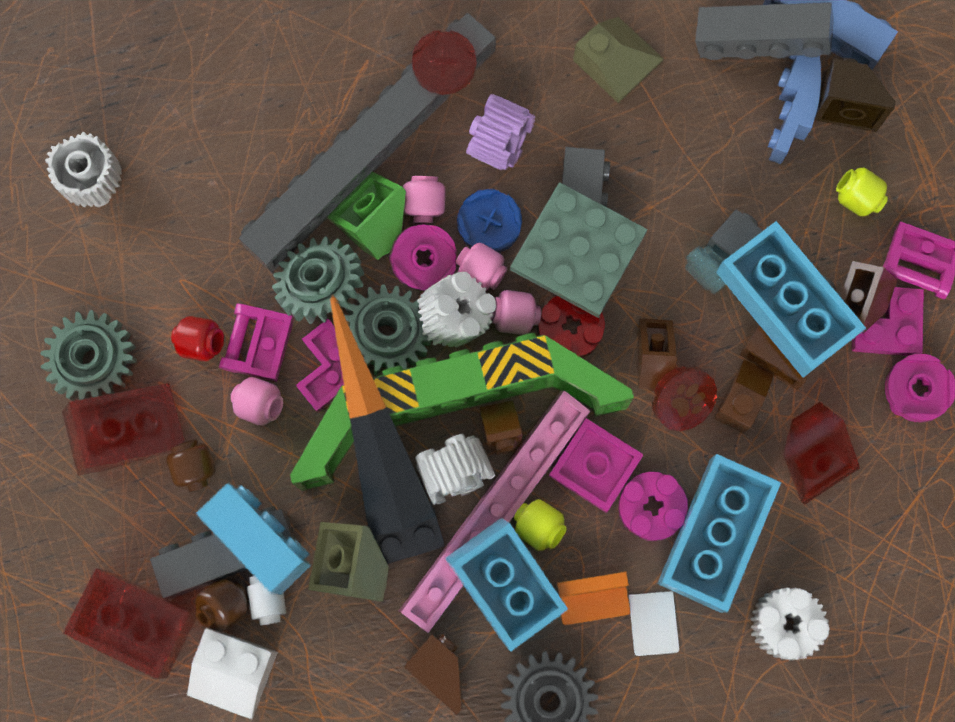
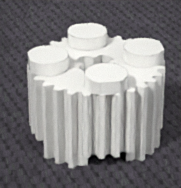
M82 132L76 138L70 136L68 141L63 139V144L58 143L56 146H51L52 152L47 153L49 158L45 159V161L49 165V168H47V171L50 173L48 177L52 180L51 183L69 202H74L77 206L81 204L83 207H86L88 204L90 207H93V205L101 207L108 204L112 198L111 193H116L115 187L120 186L117 182L121 181L119 175L122 174V168L106 144L102 143L97 136L94 137L90 133L87 135L85 132Z
M457 272L453 275H448L426 289L417 301L419 309L421 308L418 313L422 315L419 319L424 322L422 325L423 336L427 335L428 341L433 340V345L442 344V346L458 347L484 334L485 330L489 328L488 325L492 323L490 318L493 317L492 313L497 308L495 298L489 293L486 294V288L481 287L482 283H477L476 278H472L467 272Z
M459 434L445 441L446 447L441 450L429 449L415 457L417 461L416 467L432 504L439 505L446 502L444 496L451 494V496L459 494L461 496L468 495L484 486L482 479L490 480L495 477L480 439L475 438V436L465 438L464 434Z
M784 588L773 590L771 593L764 594L765 597L758 599L760 603L755 605L757 610L752 611L755 617L751 618V621L754 622V625H751V628L754 630L751 635L756 636L755 643H760V649H767V654H773V657L785 660L805 659L806 655L812 656L813 651L819 650L818 645L824 644L823 640L828 637L829 633L828 619H824L827 613L821 611L823 605H818V599H812L811 593L798 588ZM786 615L794 621L793 630H784L783 625L786 624Z

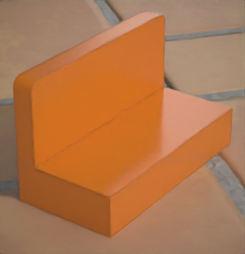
M621 572L557 583V593L568 608L567 611L561 614L562 624L570 625L629 615L631 611L626 589L629 586L627 573Z

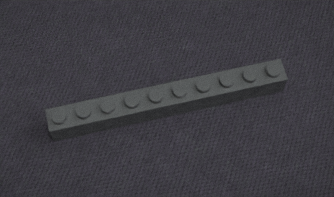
M468 13L460 20L455 19L448 26L446 34L438 42L433 41L424 51V56L416 64L413 62L404 69L401 75L402 78L394 85H388L381 92L379 100L371 108L366 107L360 112L356 119L357 122L349 130L344 129L336 136L333 142L334 145L326 152L323 151L316 155L311 162V167L303 175L298 174L290 181L288 190L280 198H273L266 205L265 212L257 220H251L245 225L241 231L242 235L238 238L244 248L267 270L273 273L280 266L278 263L288 258V251L294 252L298 248L299 243L302 244L371 172H374L496 51V37ZM438 47H442L447 51V60H442L438 57L436 53ZM455 48L458 50L459 56L457 58H453L450 55L451 49ZM428 56L437 58L440 62L439 67H431L426 62V58ZM450 61L460 63L461 69L454 72L448 80H443L440 77V70L444 64ZM428 69H433L436 71L437 75L435 77H429L426 74V71Z

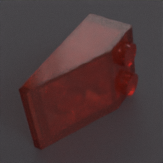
M170 383L71 401L62 410L78 476L120 467L172 452L171 447L184 442Z

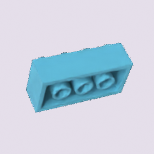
M777 221L725 259L716 272L803 378L866 329L863 323Z
M714 455L709 460L685 517V522L680 528L657 584L720 613L728 612L781 482L723 456Z

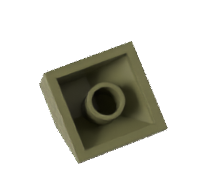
M615 17L598 23L575 44L573 61L619 103L663 62V58L621 18Z
M320 522L308 590L383 602L389 566L370 528L362 525Z

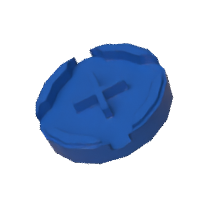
M479 190L466 198L458 212L457 224L459 235L470 248L476 243H483L501 253L510 248L519 237L522 227L520 208L512 197L500 193L499 190Z

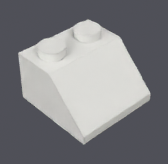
M205 628L192 662L187 696L253 719L278 652L222 631Z

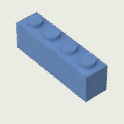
M764 0L763 5L832 2L834 23L831 51L841 58H852L858 63L867 64L871 70H873L898 33L887 21L875 18L864 11L861 5L849 2L848 0Z

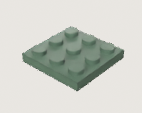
M559 182L511 264L510 270L599 318L648 229Z

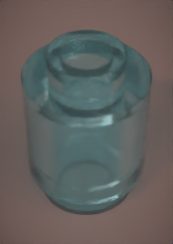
M699 245L685 258L689 262L685 269L705 291L710 290L715 295L726 286L716 273L723 260L710 246L703 249Z

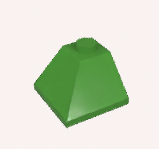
M371 172L327 217L359 248L379 260L392 250L395 239L402 232L406 191L402 186Z

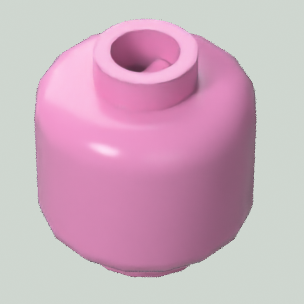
M411 176V181L403 186L406 191L404 213L414 216V223H433V217L441 216L445 212V186L438 182V177Z
M476 243L470 249L464 247L456 260V264L460 266L458 272L469 273L472 278H476L477 283H482L481 287H485L486 291L490 288L495 290L507 271V267L504 266V256L483 243Z
M506 290L502 291L498 297H494L497 308L492 313L493 317L490 320L495 324L498 332L524 335L531 331L533 325L539 324L541 308L536 305L532 294Z
M255 377L243 380L241 384L234 387L231 393V402L233 403L235 415L256 425L264 426L276 420L283 408L284 402L278 387Z

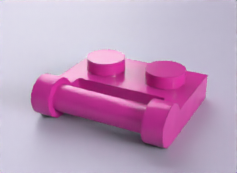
M900 221L895 229L883 267L895 278L932 291L935 297L945 300L951 290L955 277V241ZM899 259L941 274L940 280L898 265Z
M236 304L234 311L236 320L225 358L221 357L219 368L229 372L242 373L277 382L294 317L245 304ZM249 319H255L257 322L246 361H238Z

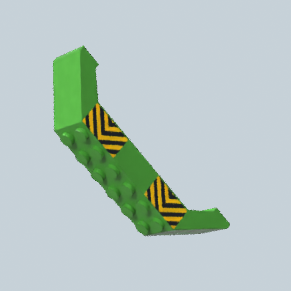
M536 333L521 335L516 338V342L503 345L502 341L488 343L483 346L482 351L470 353L469 350L456 351L449 355L450 359L436 362V358L424 359L416 362V367L403 370L402 366L391 367L383 370L382 376L373 378L395 426L551 387L558 391L565 390L577 401L593 409L595 417L626 410L634 398L632 389L546 335L536 337ZM344 385L339 389L290 474L292 484L301 491L334 483L333 473L354 443Z

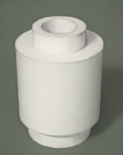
M255 576L249 577L250 586H247L252 620H259L260 626L281 622L280 616L287 614L284 593L281 595L270 593Z

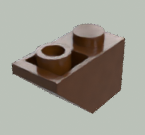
M513 400L479 407L488 452L495 450L496 455H503L516 451V446L521 445L522 430Z

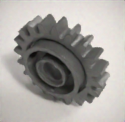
M546 651L542 653V661L540 663H537L536 659L529 655V668H525L522 664L517 663L516 666L520 676L507 675L509 681L514 684L513 688H502V692L511 697L510 701L501 703V708L512 710V713L504 719L505 722H589L586 719V715L598 714L596 709L589 706L590 701H595L599 698L598 695L587 693V689L595 684L594 680L582 681V677L587 669L583 667L574 671V658L569 659L563 665L562 653L559 652L556 654L553 662H550ZM546 691H554L559 696V705L553 711H545L540 707V697Z

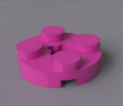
M424 224L412 226L401 232L395 239L389 255V261L395 276L401 283L411 289L425 291L448 275L454 274L456 270V247L450 235L437 226ZM428 249L431 252L428 257L431 261L430 265L427 266L424 263L419 265L416 262L418 259L417 251L424 252Z
M928 354L909 355L893 365L885 380V395L890 404L891 411L895 415L902 416L906 420L913 422H928L941 416L955 400V378L950 369L946 370L939 363L941 362L939 359ZM917 379L922 380L923 386H928V392H924L922 397L918 396L912 388V385L916 384Z
M645 472L635 476L624 487L618 501V512L623 525L634 535L646 541H659L673 535L684 524L688 511L687 498L683 488L674 477L660 472ZM648 497H654L655 501L662 504V508L658 509L657 516H652L651 511H645L643 505L649 502Z

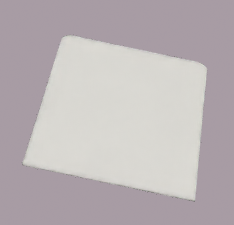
M673 591L629 595L635 655L644 656L679 652Z

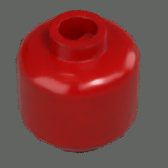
M186 316L172 330L171 341L174 344L176 353L180 357L207 362L221 352L224 344V334L219 325L212 319Z

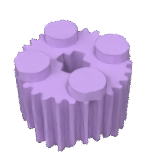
M491 94L485 104L484 116L480 117L477 115L472 122L469 134L474 137L471 139L466 153L499 170H506L508 166L513 168L523 151L520 148L525 140L526 132L531 133L535 116L530 114L528 109L500 96Z

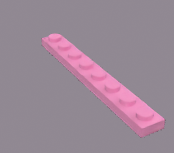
M565 390L559 392L402 605L399 611L429 633L463 586L445 558L500 518L507 522L511 521L519 507L524 503L590 412L589 409Z

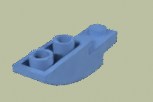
M789 56L790 59L794 60L791 69L785 67L778 86L783 88L779 99L785 101L779 119L784 120L781 130L774 129L767 147L773 149L769 158L770 161L781 164L789 151L793 138L804 141L812 128L820 98V57Z

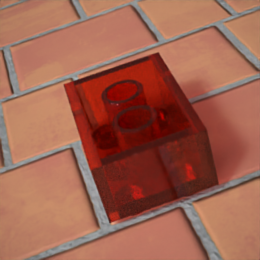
M96 568L63 634L156 679L168 677L196 620V614L194 611L169 599H163L161 595L115 573Z

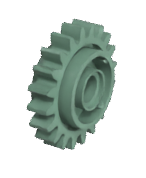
M324 237L321 244L318 245L315 239L312 238L308 248L299 243V253L295 254L288 251L287 255L290 261H280L278 263L283 272H276L273 275L278 282L272 285L273 290L277 294L275 299L288 316L293 315L298 322L305 317L308 323L312 324L317 315L323 323L326 322L327 314L329 312L332 313L330 302L332 295L336 297L340 306L350 309L347 299H358L359 296L354 288H360L364 285L360 277L365 273L360 265L359 257L353 252L349 244L343 246L340 239H336L331 244L328 237Z
M382 284L379 294H376L371 287H368L367 298L358 294V299H355L356 305L349 303L350 309H346L349 315H344L367 367L370 364L373 365L374 375L376 376L382 367L388 369L402 366L403 370H406V362L416 367V362L419 361L416 355L425 357L428 351L425 346L431 345L432 341H428V336H423L422 334L424 332L422 328L424 322L419 319L422 315L418 313L420 310L418 300L413 303L410 302L411 291L405 293L404 296H400L399 286L397 285L392 293H388L385 284ZM387 325L392 327L395 333L383 335L379 332L378 328Z
M90 310L87 319H85L80 312H76L74 323L66 317L62 318L65 328L61 330L53 326L52 330L56 334V338L44 339L51 346V349L41 351L40 353L45 358L50 359L49 362L41 365V369L46 372H52L47 376L46 381L56 384L54 390L59 394L66 392V398L74 401L79 395L80 401L87 404L90 400V395H92L94 400L102 402L103 391L114 397L113 385L116 384L124 388L126 385L121 376L133 375V372L126 368V365L137 361L133 356L127 354L136 349L132 342H125L130 338L131 334L127 330H121L123 324L117 319L111 322V317L106 313H103L98 318L97 313ZM94 350V359L88 364H83L84 354Z

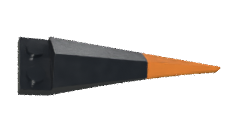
M332 295L330 302L367 525L387 564L445 547L433 506L396 430L336 297Z

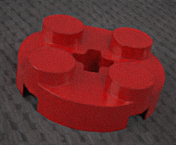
M559 296L552 298L542 308L538 324L539 336L546 335L581 358L594 352L602 340L605 329L603 313L597 318ZM572 318L573 321H579L580 326L577 327L576 334H571L570 330H563L562 326L566 324V319Z

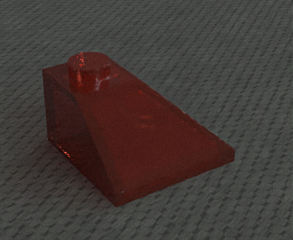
M818 402L792 419L783 456L799 498L805 505L860 469L844 420L824 404Z

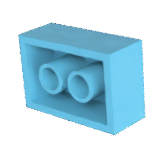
M227 483L196 514L270 593L281 595L311 566L305 559L309 552L296 539L294 540L292 537L286 539L281 534L286 528L272 514H269L267 511L262 513L258 509L262 503L249 489L242 485L236 488Z
M503 518L494 522L445 558L496 634L510 651L568 610L511 524Z

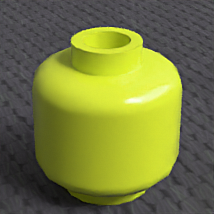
M858 168L855 171L850 169L843 175L836 187L839 203L860 217L867 216L872 212H880L888 200L886 196V182L867 168Z
M540 499L531 502L529 505L526 503L522 504L514 516V520L517 522L515 532L519 538L539 551H544L547 548L554 549L566 533L567 527L564 525V515Z

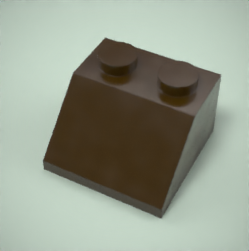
M834 58L821 80L820 98L814 121L877 132L894 110L896 101L867 64L858 63L852 58Z

